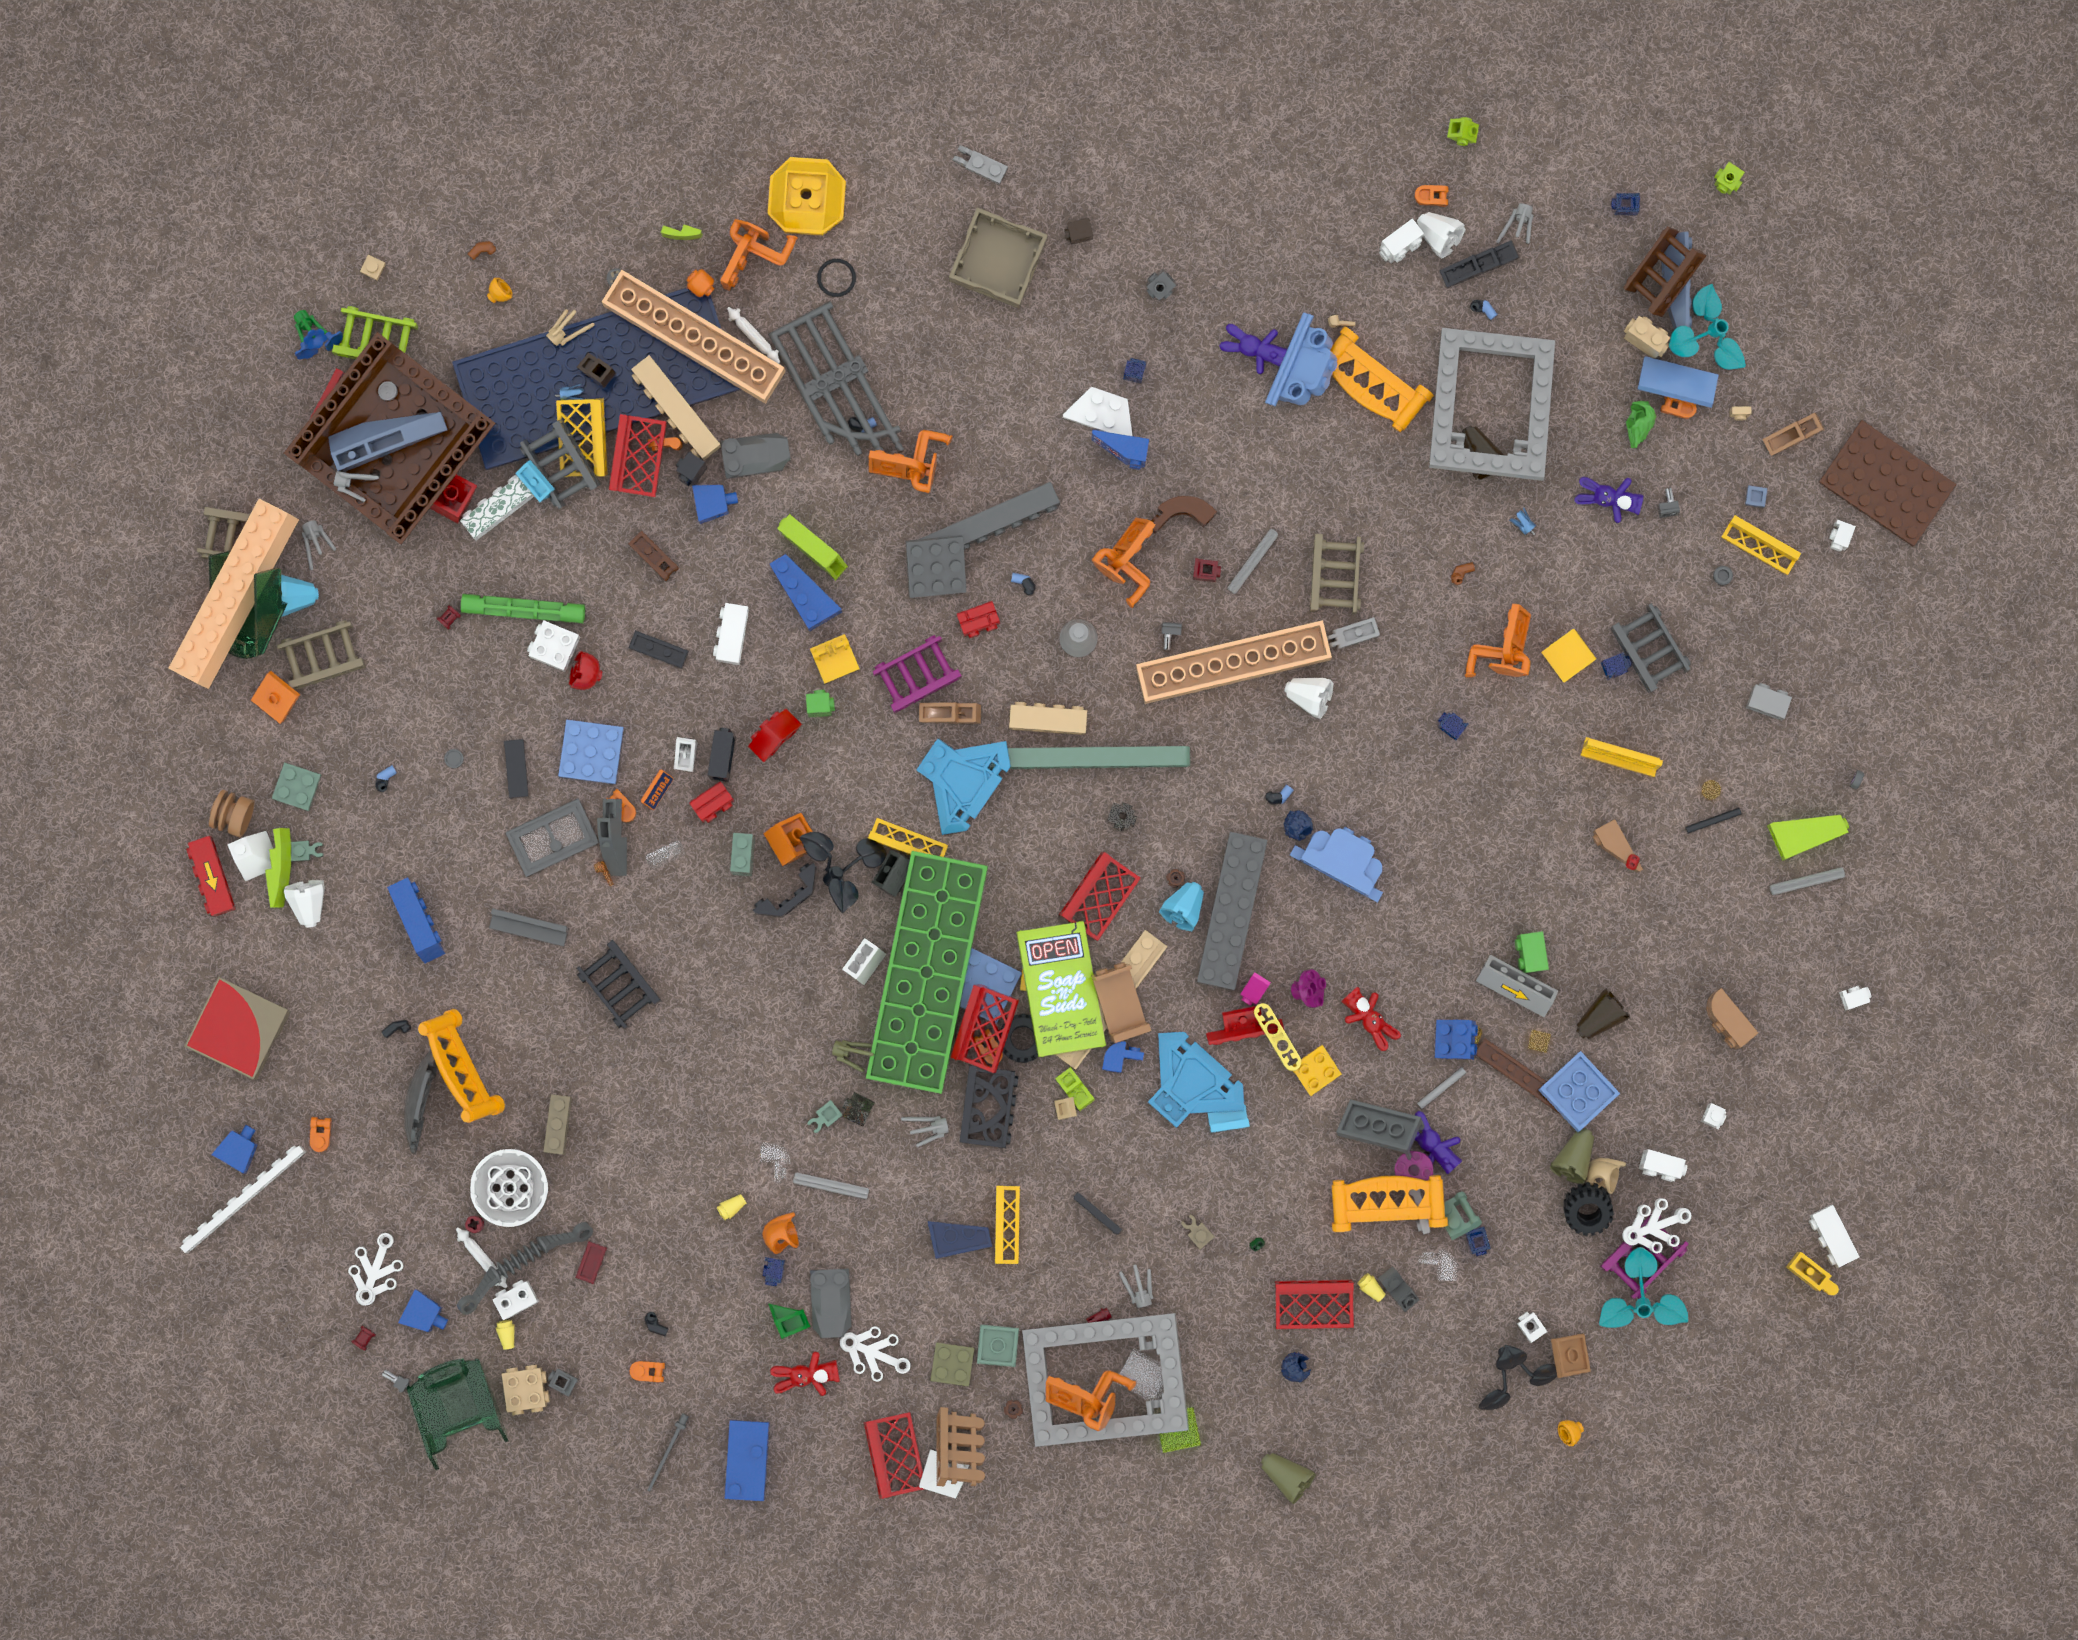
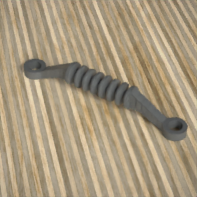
M581 1222L575 1226L573 1232L536 1237L537 1244L530 1241V1249L524 1245L523 1253L519 1249L516 1250L517 1257L511 1253V1261L503 1258L504 1265L497 1262L498 1269L490 1266L473 1295L462 1297L457 1303V1308L463 1315L471 1314L476 1310L488 1290L497 1283L500 1284L502 1282L501 1275L506 1279L508 1278V1271L514 1275V1267L522 1270L520 1263L528 1266L527 1259H530L532 1262L535 1261L533 1255L541 1258V1250L547 1254L558 1245L588 1240L593 1234L592 1227L587 1222Z

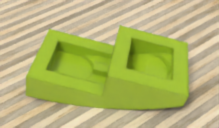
M683 225L681 231L663 226L661 230L662 237L675 240H693L702 238L703 235L702 230Z
M1071 1067L1055 1078L1068 1097H1073L1074 1104L1079 1111L1095 1100Z

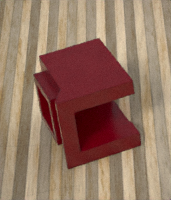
M1195 558L1193 580L1216 582V577L1220 578L1221 566H1218V561ZM1203 565L1213 566L1212 574L1202 573Z

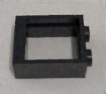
M719 728V731L714 730L707 775L711 780L729 782L736 739L731 729Z

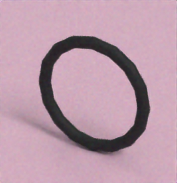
M831 259L819 268L817 282L825 294L832 297H841L853 289L856 282V273L853 266L847 261ZM840 262L850 269L852 282L846 291L832 293L823 287L821 274L823 269L831 263Z

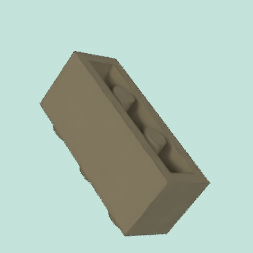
M551 1094L543 1152L565 1155L572 1097Z

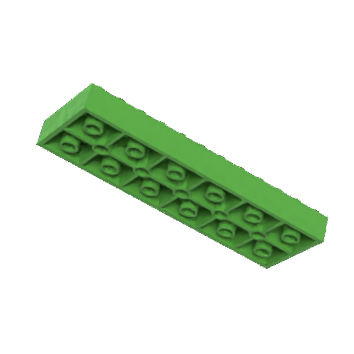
M917 851L911 852L871 1050L874 1055L870 1056L866 1079L940 1094L943 1093L988 866Z

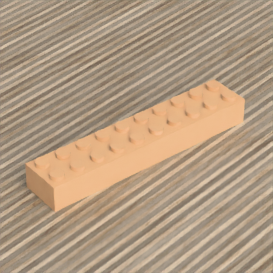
M621 270L602 300L605 308L765 404L786 372L785 368L623 270Z
M258 499L172 660L169 669L207 689L210 688L299 519Z
M1322 620L1136 664V670L1144 703L1148 704L1330 661L1332 656Z

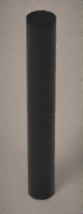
M1738 807L1686 826L1685 829L1687 834L1742 815Z

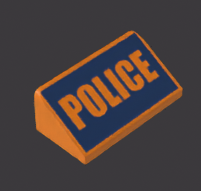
M662 769L659 770L640 800L641 803L655 810L671 785L673 777Z

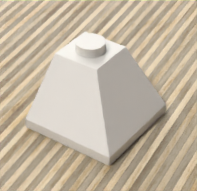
M267 831L246 836L227 844L245 881L264 874L267 869H272L269 849L274 848Z
M930 1450L919 1487L956 1498L963 1482L957 1481L956 1484H951V1481L947 1480L944 1487L936 1486V1451ZM957 1464V1468L968 1469L969 1467L966 1464Z

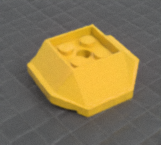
M790 157L770 176L768 216L784 233L823 236L843 221L846 181L827 159ZM804 192L812 194L809 199H803L801 195Z

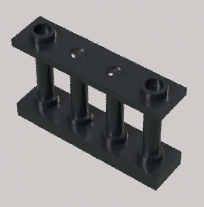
M611 940L607 944L609 947L607 953L586 970H583L580 966L576 969L579 973L576 975L583 983L587 981L615 1017L612 1020L617 1027H623L626 1030L628 1028L625 1023L626 1020L646 1004L653 1002L654 1005H657L661 1002V999L616 942ZM617 957L621 962L619 968L595 986L589 976L609 960ZM629 972L633 977L631 983L607 1001L601 991L621 975ZM641 987L645 992L642 995L643 998L619 1016L613 1006L633 990Z

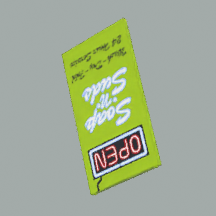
M1084 921L1016 932L1038 1057L1106 1046L1098 997L1091 977L1093 969Z

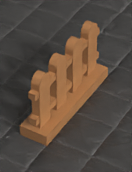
M940 1407L936 1416V1486L944 1487L947 1480L951 1481V1484H956L957 1481L970 1482L971 1486H976V1483L983 1482L985 1474L981 1470H976V1465H982L985 1456L982 1453L976 1452V1448H981L985 1439L981 1435H976V1430H982L985 1422L982 1418L976 1417V1414H971L968 1417L958 1416L957 1412H951V1415H948V1408ZM957 1429L970 1430V1434L957 1433ZM957 1446L970 1447V1452L958 1451ZM957 1464L970 1465V1469L957 1468Z

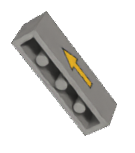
M1492 955L1488 957L1476 980L1480 984L1542 1017H1545L1558 993V990Z

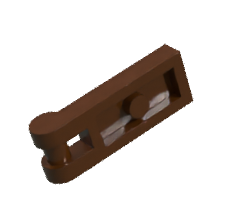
M642 530L628 543L665 582L673 572L679 569ZM665 562L668 567L663 571L660 566Z

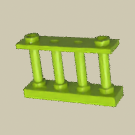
M347 306V309L341 308L343 315H347L342 343H339V346L333 345L332 353L337 356L357 359L369 343L373 321L385 323L382 336L389 340L392 325L403 327L399 349L404 353L406 352L410 329L418 330L417 323H414V320L404 317L403 320L360 312L358 308ZM355 317L366 319L361 345L358 349L350 348L349 345Z

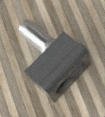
M1667 488L1665 489L1667 502L1659 503L1658 505L1660 518L1677 516L1680 513L1678 501H1675L1673 498L1672 488H1669V490Z
M1162 623V634L1165 637L1164 650L1167 648V637L1168 650H1170L1172 635H1181L1182 623Z
M387 1370L382 1374V1376L394 1383L393 1386L399 1389V1392L406 1391L411 1382L410 1378H405L401 1375L396 1376Z

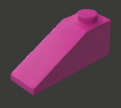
M1254 972L1240 994L1243 997L1241 1000L1249 1006L1252 1004L1257 1005L1271 982Z

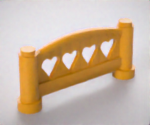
M1344 326L1339 332L1341 335L1330 349L1337 357V368L1332 373V376L1355 401L1368 410L1392 420V427L1401 433L1424 404L1431 401L1434 395L1420 384L1415 390L1355 345L1359 337ZM1354 360L1352 376H1347L1345 371L1339 370L1340 364ZM1369 371L1368 386L1362 388L1360 383L1354 381V377ZM1384 383L1383 398L1378 400L1375 398V395L1369 393V388ZM1399 395L1397 411H1392L1390 406L1384 405L1385 399Z
M451 1009L445 1011L441 1016L422 1022L418 1026V1031L421 1035L428 1037L437 1068L448 1089L463 1108L461 1113L462 1120L470 1123L488 1115L500 1114L505 1109L504 1100L499 1095L489 1097L456 1030L462 1024V1016L458 1010ZM438 1037L448 1040L449 1043L446 1050L442 1048ZM446 1054L457 1058L454 1067L450 1065V1060ZM455 1071L465 1075L466 1078L463 1085L459 1083ZM463 1089H467L474 1093L471 1102L468 1101L467 1095L464 1093Z
M1431 1175L1429 1180L1426 1181L1406 1176H1378L1350 1184H1345L1344 1180H1333L1331 1185L1334 1214L1333 1232L1351 1231V1222L1428 1219L1429 1227L1448 1226V1217H1445L1443 1179H1441V1175ZM1411 1189L1416 1191L1423 1189L1425 1191L1419 1206L1416 1205L1409 1195ZM1392 1190L1396 1192L1404 1190L1406 1193L1399 1207L1389 1195V1192ZM1372 1191L1377 1193L1384 1191L1386 1193V1198L1380 1208L1370 1197ZM1356 1192L1359 1194L1360 1192H1365L1367 1194L1361 1209L1351 1198V1193Z

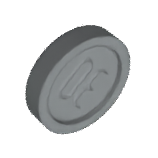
M383 382L378 388L379 396L385 401H391L397 396V387L392 382Z

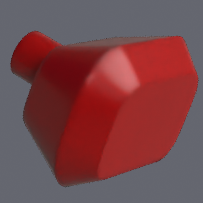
M1634 854L1629 855L1626 867L1635 870L1640 858Z

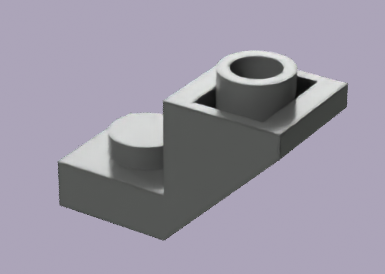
M1393 1266L1378 1278L1404 1312L1419 1301L1417 1295Z

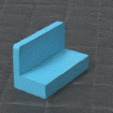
M531 460L527 461L515 473L539 502L549 498L550 494L555 490Z
M1245 1105L1244 1111L1208 1112L1211 1133L1250 1127Z

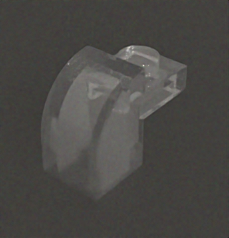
M761 1142L760 1162L775 1163L773 1182L782 1183V1179L786 1180L787 1168H783L784 1164L791 1165V1157L788 1151L778 1144Z
M1437 1249V1257L1432 1252H1422V1256H1418L1417 1263L1437 1265L1436 1280L1457 1281V1263L1449 1252Z

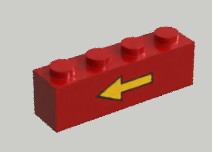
M207 836L189 842V848L186 850L189 859H193L195 864L192 869L195 877H199L201 884L198 887L201 895H205L207 902L204 903L207 914L210 913L211 916L216 917L236 910L213 837Z

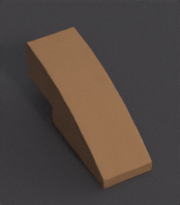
M1813 413L1769 435L1763 441L1770 455L1773 456L1825 429L1817 413Z
M956 702L919 703V722L981 724V705L977 703Z

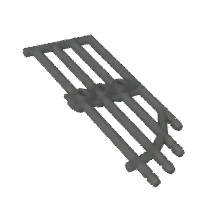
M830 301L768 334L829 445L834 443V438L830 434L833 432L847 438L854 453L860 456L862 455V449L858 446L857 440H870L874 449L884 451L878 439L889 436L896 450L899 453L904 451V447L897 436V433L902 431L898 425L892 427L864 376L865 373L869 372L860 355L854 358L829 312L830 309L834 308ZM821 314L847 359V362L840 366H837L812 320ZM806 323L831 369L823 375H820L795 329ZM787 332L791 335L814 378L806 384L803 383L779 339V336ZM856 378L858 379L885 430L873 432L847 383ZM841 387L865 433L851 431L830 392ZM824 396L840 427L823 420L814 403L816 399Z

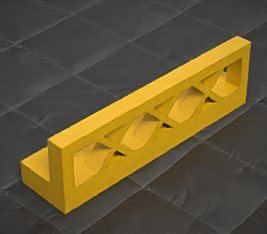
M1736 515L1731 519L1721 537L1785 575L1789 574L1801 555L1797 550ZM1731 527L1739 530L1741 538L1732 539L1727 536ZM1744 539H1755L1757 547L1752 549L1746 547ZM1769 547L1772 549L1774 557L1765 558L1761 549ZM1786 557L1791 560L1787 569L1779 565L1778 558Z
M876 818L873 829L868 839L874 840L881 845L910 856L912 851L931 854L929 848L937 845L943 847L940 856L944 857L948 848L947 844ZM880 823L887 826L890 833L883 836L875 832ZM899 831L904 832L907 840L902 843L896 841L893 834ZM917 838L922 839L925 847L917 849L912 846L911 841Z
M996 1186L995 1264H1018L1020 1186ZM1004 1190H1016V1199L1010 1204L1004 1199ZM1014 1202H1016L1015 1209L1011 1206ZM1009 1207L1015 1212V1219L1010 1223L1004 1218V1212ZM1014 1222H1015V1229L1011 1226V1224L1014 1223ZM1008 1227L1015 1232V1238L1011 1242H1008L1003 1237V1232ZM1003 1240L1007 1243V1245L1004 1248ZM1014 1241H1015V1249H1014V1247L1011 1245ZM1008 1246L1014 1250L1015 1260H1003V1251Z

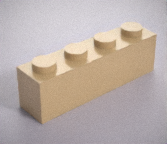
M1015 702V705H1011L1009 730L1086 735L1087 710H1084V707L1072 706V709H1064V705H1053V708L1045 707L1046 704L1034 703V706H1026L1025 702Z

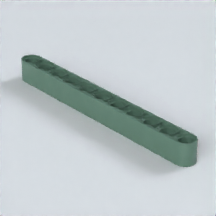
M1189 746L1008 748L1010 769L1190 766ZM992 762L989 768L993 769L996 764Z

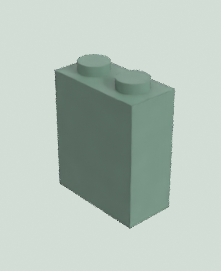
M733 833L730 872L733 875L752 876L755 846L753 834Z

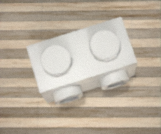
M520 1280L513 1284V1289L508 1292L504 1289L495 1294L496 1298L493 1299V1302L503 1320H507L539 1302L529 1281L523 1282V1280Z

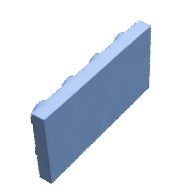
M1645 356L1638 389L1712 408L1718 374Z

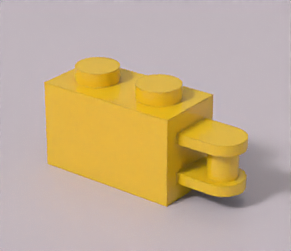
M1797 1252L1786 1266L1787 1269L1816 1291L1823 1290L1828 1295H1836L1839 1291L1838 1286L1830 1280L1832 1275L1802 1252Z

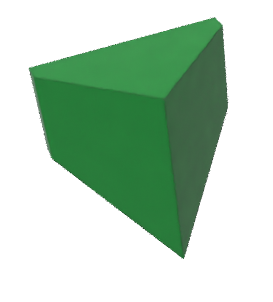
M768 1304L781 1339L810 1327L803 1309L796 1310Z

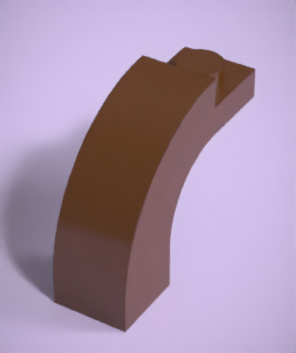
M1178 496L1171 498L1158 507L1157 510L1161 515L1157 514L1151 520L1155 524L1153 533L1156 534L1169 519L1177 515L1190 516L1204 528L1217 515V511L1210 504L1197 497Z

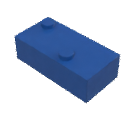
M730 1420L725 1499L765 1500L770 1422Z

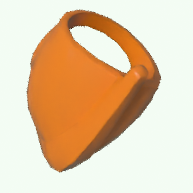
M794 1212L776 1217L764 1226L762 1232L764 1242L774 1254L781 1253L789 1245L793 1248L799 1246L797 1231L791 1220L795 1216ZM778 1240H785L782 1244L778 1243Z

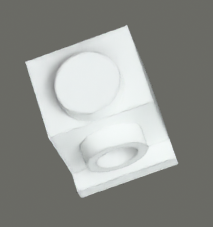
M1837 520L1834 523L1837 529L1833 528L1829 539L1832 540V549L1842 551L1848 548L1856 526Z
M1859 986L1848 989V994L1846 990L1839 992L1845 1010L1870 1002L1871 993L1868 987L1862 989Z
M1710 1103L1701 1122L1719 1129L1720 1125L1722 1126L1725 1121L1726 1111Z
M1527 1311L1518 1317L1520 1321L1517 1325L1530 1343L1547 1332L1534 1312L1529 1314ZM1532 1322L1534 1325L1531 1330L1527 1329V1323Z

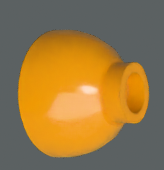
M495 277L489 285L487 297L493 303L496 301L505 302L513 297V293L504 280Z
M1571 1420L1559 1422L1558 1434L1561 1440L1570 1447L1577 1444L1581 1438V1433L1584 1431L1582 1424Z

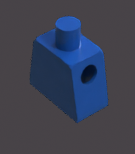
M723 485L692 486L699 524L729 514L727 505L738 503L737 493L725 494Z
M245 1125L241 1134L231 1131L212 1155L246 1174L258 1144L251 1141L256 1130Z
M415 1289L398 1323L431 1332L433 1326L444 1330L448 1319L439 1315L443 1307L420 1290Z

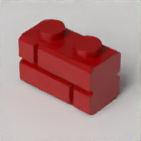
M993 601L956 614L964 637L968 636L969 639L979 636L980 631L987 630V632L996 630L998 628L997 625L1000 624Z
M720 781L689 802V804L703 823L705 821L710 823L717 818L716 814L721 810L726 812L733 807L732 803L734 800Z

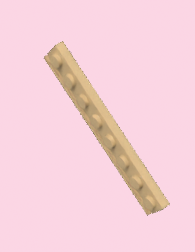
M1146 930L1122 960L1125 964L1132 966L1130 972L1135 989H1137L1168 947ZM1099 1003L1103 1031H1105L1107 1026ZM1091 1049L1055 1055L1076 1070Z

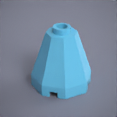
M275 575L272 580V585H276V588L272 590L273 609L277 617L286 616L314 605L315 600H318V588H315L313 583L285 575Z
M1187 882L1164 902L1159 913L1167 922L1172 924L1173 920L1178 923L1176 925L1177 928L1192 932L1199 919L1204 894L1202 887L1198 883Z

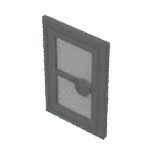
M579 798L505 832L526 877L599 844Z

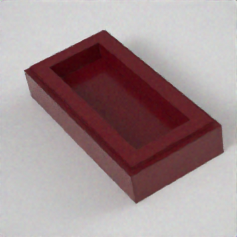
M589 1241L575 1278L594 1284L607 1247Z

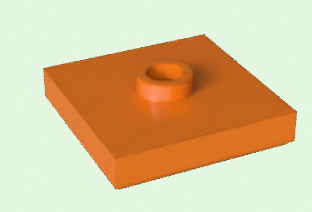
M270 671L263 679L251 701L281 724L300 694Z

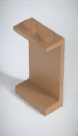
M1125 962L1117 963L1114 965V968L1109 970L1107 968L1099 969L1096 971V974L1091 975L1110 1039L1114 1043L1151 1031L1149 1023L1145 1021L1130 969H1132V966L1125 964Z

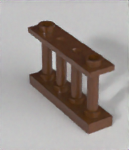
M1669 226L1660 233L1658 240L1635 272L1627 279L1623 287L1625 290L1633 293L1639 291L1651 302L1648 311L1660 317H1663L1707 256L1702 251L1694 248L1688 250L1675 238L1679 231ZM1670 244L1685 256L1680 266L1664 254ZM1658 260L1662 261L1674 272L1668 282L1653 269ZM1648 275L1662 287V291L1657 297L1642 285Z

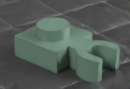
M309 841L291 842V862L310 861V855L319 858L323 857V853H316V848L322 847L323 844L317 842L310 846Z
M830 1100L816 1111L819 1117L817 1119H810L807 1124L811 1125L813 1122H816L818 1128L814 1132L818 1133L824 1123L829 1127L843 1115Z

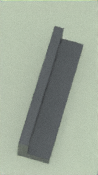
M492 908L490 929L565 946L569 930L567 926Z

